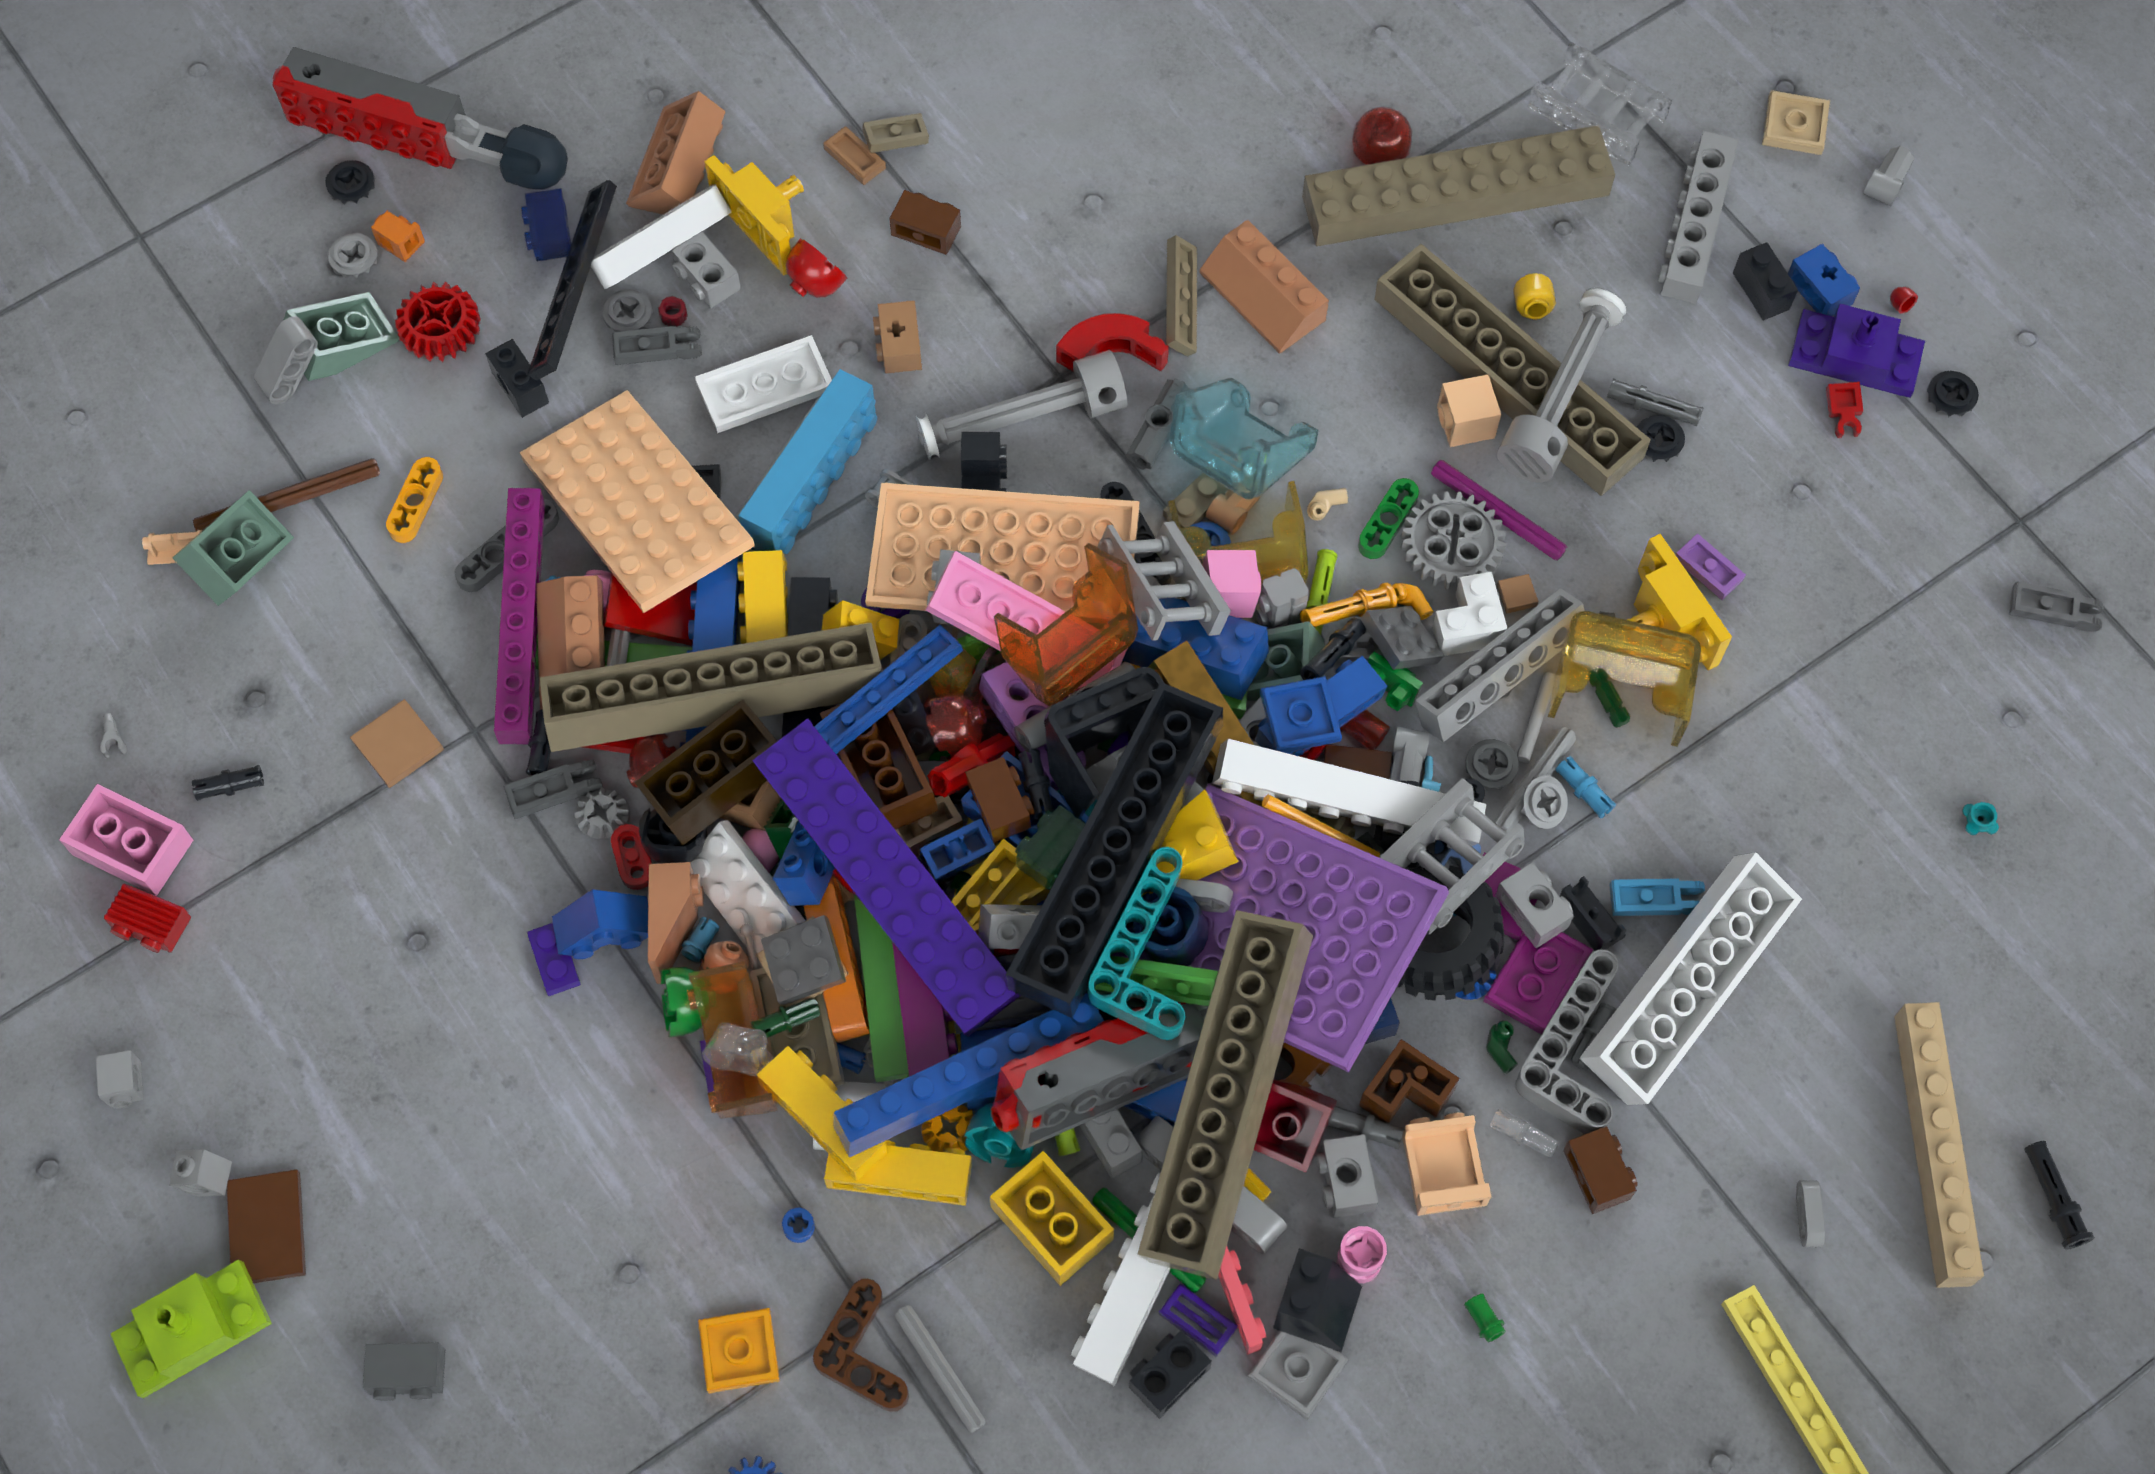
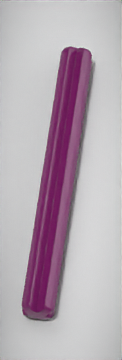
M1439 460L1434 465L1431 474L1455 492H1461L1462 496L1466 499L1474 495L1473 504L1475 505L1485 501V512L1494 509V519L1502 520L1503 525L1552 559L1559 560L1564 555L1567 546L1562 541L1444 460Z

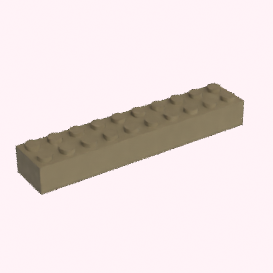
M1597 125L1305 175L1302 198L1317 247L1609 196L1615 172L1600 127Z
M1419 244L1378 279L1374 300L1465 379L1489 375L1498 406L1513 420L1520 415H1536L1561 365L1560 361L1423 244ZM1581 379L1557 425L1568 439V446L1561 462L1600 496L1604 495L1644 459L1651 441L1650 438Z
M865 623L539 678L544 724L550 750L555 752L709 726L742 700L746 702L757 717L844 703L881 673L882 667L872 624Z
M1236 910L1137 1255L1150 1263L1215 1280L1218 1278L1313 939V935L1301 923Z

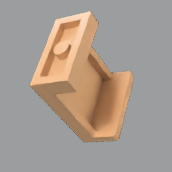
M1458 1112L1444 1116L1443 1120L1430 1121V1118L1422 1117L1413 1119L1408 1125H1405L1402 1137L1418 1216L1488 1205L1491 1199L1489 1183L1484 1182L1474 1133L1476 1122L1473 1115L1465 1116L1464 1113Z

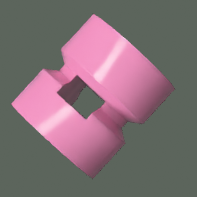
M1358 1226L1350 1229L1344 1235L1337 1253V1264L1360 1284L1372 1281L1379 1274L1387 1255V1245L1383 1236L1377 1230L1367 1226Z

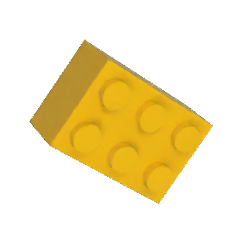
M1044 1151L990 1196V1207L1060 1286L1114 1240V1228Z

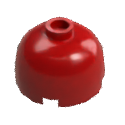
M800 238L787 256L786 272L793 280L789 286L802 297L807 293L815 298L827 297L842 286L847 280V276L836 265L833 267L826 256L804 239Z

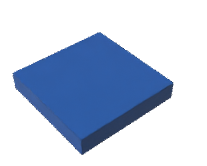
M1326 676L1261 688L1260 696L1275 751L1284 753L1341 742L1342 734Z

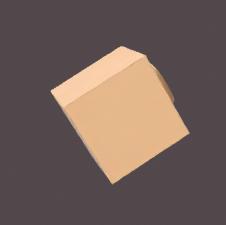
M1489 375L1443 383L1437 409L1440 424L1445 431L1449 447L1494 439L1499 426L1501 412Z

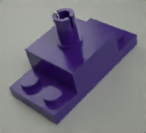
M1839 304L1833 317L1803 309L1788 366L1847 382H1860L1862 386L1911 398L1915 389L1925 340L1898 334L1901 319Z

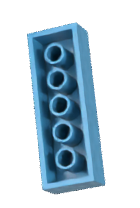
M839 369L738 515L740 524L753 538L755 546L751 548L752 550H782L784 554L790 552L799 530L807 527L816 505H821L828 494V488L833 480L837 481L841 477L848 458L856 455L861 446V439L866 432H871L876 425L878 417L875 410L876 400L874 399L873 385Z

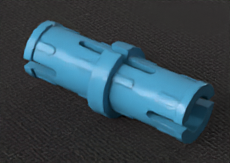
M1572 756L1567 757V762L1563 760L1555 771L1575 790L1573 794L1578 799L1582 798L1600 819L1605 817L1604 813L1609 814L1615 808L1616 803L1597 785L1598 780L1594 776H1589L1575 762Z

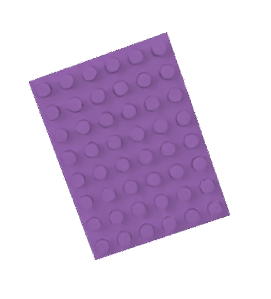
M1208 784L1206 791L1213 800V804L1239 862L1198 880L1225 885L1233 891V897L1227 912L1202 911L1209 925L1208 940L1202 952L1189 967L1219 971L1236 910L1303 924L1313 935L1284 1042L1349 1073L1449 894L1448 888ZM1130 922L1126 925V928L1129 932L1134 933L1132 923ZM1143 950L1139 960L1153 961ZM1115 952L1111 955L1128 958V956L1122 952Z

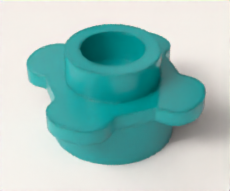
M1980 802L1975 805L1966 804L1963 807L1962 813L1967 819L1965 829L1970 835H1977L1978 832H1987L1992 835L1998 831L1999 825L1996 823L1997 812L1992 804ZM1978 817H1982L1983 821H1979Z

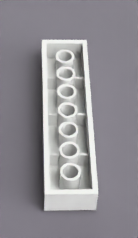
M1756 852L1734 856L1584 1051L1580 1059L1627 1105L1648 1104L1802 898Z

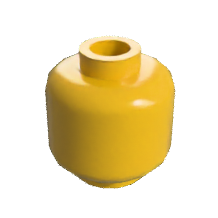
M1532 273L1521 277L1516 282L1513 290L1516 309L1520 315L1536 320L1547 316L1554 309L1556 304L1553 283L1549 277L1543 274Z

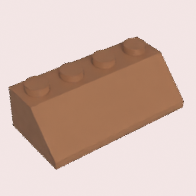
M700 91L663 107L626 204L631 208L663 215L693 197L697 186L704 178V161L713 154V144L723 128L722 120L726 111Z
M1248 219L1222 238L1200 268L1199 273L1279 354L1326 321L1329 300Z
M597 575L561 577L536 583L539 677L605 667L603 581ZM539 678L540 710H542V709H543V706H542V697H541V688H540V678Z

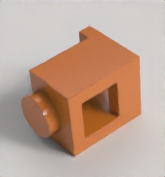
M389 211L379 215L371 226L377 244L404 262L425 242L418 223L414 221L411 224L403 216L397 217Z

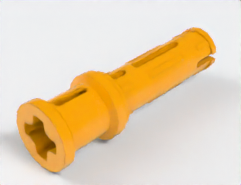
M1388 582L1380 584L1376 589L1368 591L1360 589L1353 594V597L1303 609L1300 612L1301 623L1310 622L1313 627H1317L1356 615L1362 617L1368 610L1396 608L1397 596L1393 586Z

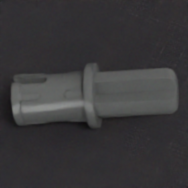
M1606 1003L1599 1005V1009L1589 1027H1584L1582 1030L1584 1036L1571 1057V1061L1578 1068L1589 1069L1580 1057L1617 1010Z

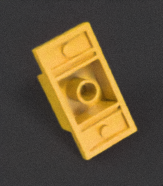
M715 155L705 160L709 187L714 184L717 185L732 211L728 214L729 217L785 276L787 274L785 266L787 256L792 249L789 240L795 237L790 202L788 200L804 191L800 180L795 175H791L790 178L775 187L753 162L734 173L726 162L722 164Z
M1658 534L1649 539L1638 567L1642 584L1633 605L1639 614L1624 620V629L1626 633L1631 630L1633 631L1628 635L1631 639H1636L1638 636L1651 630L1668 656L1691 645V651L1695 659L1700 663L1702 662L1709 671L1720 664L1732 636L1661 534Z

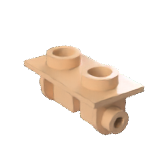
M203 530L158 535L149 533L148 537L142 538L143 548L148 550L147 564L176 563L172 557Z

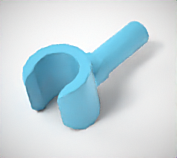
M1426 756L1425 774L1421 788L1439 792L1441 783L1432 781L1433 757Z

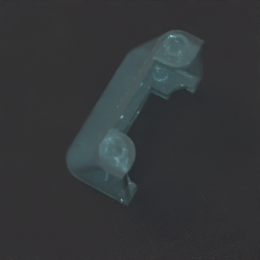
M1231 377L1176 394L1173 424L1170 432V444L1174 453L1247 500L1261 496L1315 449L1318 429L1308 423L1300 422L1294 424L1290 429L1289 436H1286L1249 413L1250 393L1243 384Z

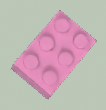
M99 784L95 786L59 839L71 855L156 897L194 841L183 825Z

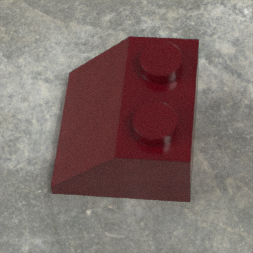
M1273 1080L1253 1150L1306 1173L1312 1164L1337 1100L1305 1086Z

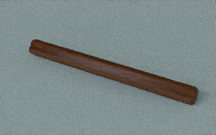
M371 458L258 496L257 498L270 512H274L380 475V469L377 461ZM229 507L194 518L193 525L196 532L204 530Z

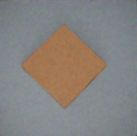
M405 699L350 736L354 745L389 788L444 750L441 743Z

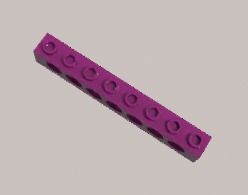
M508 488L494 732L499 744L528 745L530 737L533 736L538 635L536 583L541 582L545 512L541 488Z

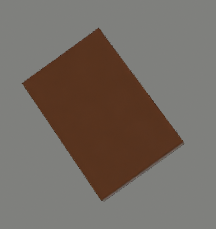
M296 1169L228 1180L227 1203L230 1264L238 1259L244 1262L253 1283L305 1276L306 1265L300 1172Z

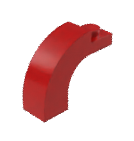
M1120 313L1102 314L1081 321L1062 337L1056 345V362L1074 372L1073 362L1075 360L1110 350L1111 352L1131 354L1155 369L1162 371L1168 363L1169 346L1160 338L1149 335L1150 323L1144 319Z

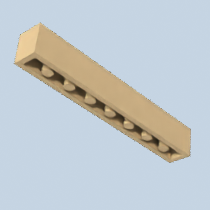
M1905 1003L1894 1016L1936 1288L1970 1287L1982 1279L1984 1273L1940 1003Z

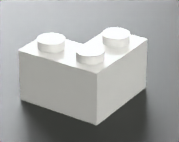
M1492 572L1460 577L1455 594L1459 607L1436 611L1432 625L1434 639L1444 656L1481 650L1506 631L1507 625Z

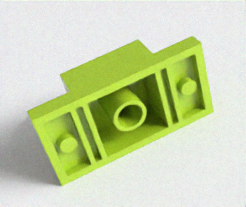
M238 1259L207 1278L194 1273L131 1310L135 1319L110 1333L137 1396L144 1399L271 1325L272 1322L244 1262Z

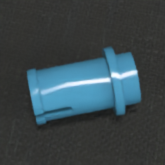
M706 917L700 918L689 940H685L682 943V955L693 962H699L700 959L704 958L706 949L720 929L719 925L711 919L706 923Z

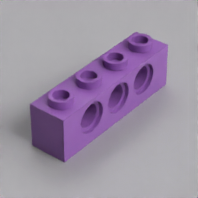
M1013 658L983 673L979 690L1021 753L1025 750L1017 740L1014 727L1050 707L1051 704L1048 697L1043 692L1040 693L1034 685V678L1028 667H1022L1021 663ZM1019 695L1023 697L1024 700L1016 701L1013 698H1011V696ZM1044 744L1037 749L1040 751L1044 774L1049 777L1050 786L1057 791L1059 788L1049 773L1047 751L1045 750L1047 747ZM1081 751L1077 755L1085 768L1086 757L1084 752ZM1027 752L1029 762L1032 763L1031 754Z

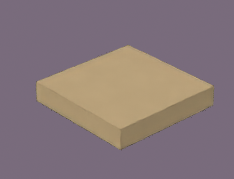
M1771 90L1768 96L1762 145L1822 155L1825 145L1830 100Z

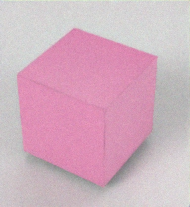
M1207 550L1202 566L1230 608L1231 612L1229 615L1236 618H1252L1261 593V575L1257 567L1255 550Z

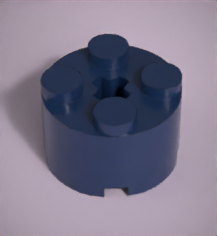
M1175 886L1144 948L1145 953L1154 962L1189 966L1204 949L1208 940L1209 925L1197 902L1189 892ZM1148 892L1142 896V899L1147 903H1155L1160 899L1154 892L1151 894ZM1131 922L1134 934L1144 931L1142 924Z

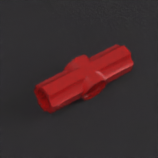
M998 733L978 745L975 743L968 744L949 761L935 767L927 775L933 793L945 798L968 785L965 772L999 759L1006 751L1015 757V743L1008 735L1003 736Z

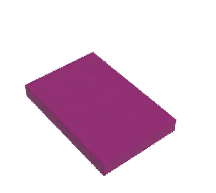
M1523 932L1483 1002L1542 1035L1590 957L1593 949L1563 932L1535 948Z

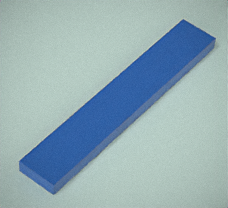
M938 625L814 727L834 753L837 754L963 651L962 645L943 626Z

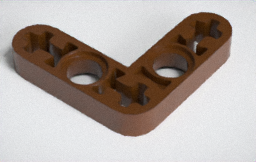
M868 1278L860 1279L849 1290L813 1354V1362L817 1371L826 1378L886 1411H899L907 1404L909 1399L906 1383L900 1377L854 1352L883 1301L882 1291L877 1282ZM868 1288L873 1289L872 1295L875 1300L873 1302L867 1300L864 1303L861 1311L862 1314L867 1315L863 1319L856 1311L849 1310L848 1308L852 1305L856 1310L861 1301L858 1292H866ZM846 1318L854 1319L858 1323V1330L851 1337L842 1336L838 1332L839 1323ZM833 1336L840 1344L847 1345L848 1348L844 1350L842 1346H839L835 1355L839 1361L838 1364L831 1363L826 1368L823 1367L824 1360L821 1355L823 1353L829 1355L834 1349L835 1343L829 1341ZM858 1367H865L871 1372V1379L864 1386H857L851 1381V1374ZM879 1375L884 1377L880 1383L887 1389H892L894 1385L899 1386L898 1392L901 1396L899 1400L893 1398L890 1403L886 1402V1394L876 1388L875 1395L869 1393L876 1386Z

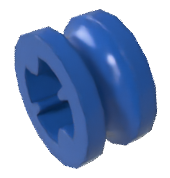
M793 1208L787 1211L782 1220L784 1234L791 1242H805L814 1233L813 1217L804 1208ZM798 1217L803 1218L804 1224H808L806 1229L802 1227L801 1233H795L793 1227L789 1226L790 1222L795 1223V1218Z

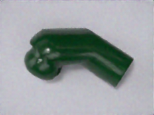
M1505 1020L1494 1024L1489 1030L1486 1049L1502 1072L1507 1074L1518 1063L1508 1051L1514 1028L1510 1022Z

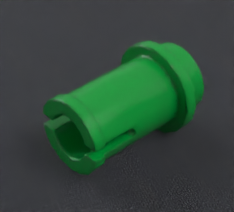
M1483 1293L1472 1297L1464 1304L1480 1330L1478 1334L1480 1338H1485L1487 1342H1492L1506 1332L1503 1327L1505 1322L1497 1318Z

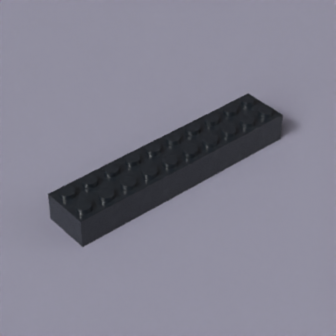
M1160 682L1006 973L1009 990L1073 1018L1088 989L1090 976L1154 852L1160 849L1223 727L1222 707Z

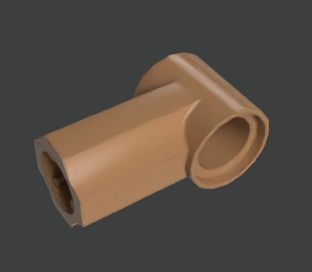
M1245 471L1225 495L1219 494L1212 501L1206 511V518L1221 526L1229 534H1235L1246 520L1248 511L1266 492V485L1258 475Z

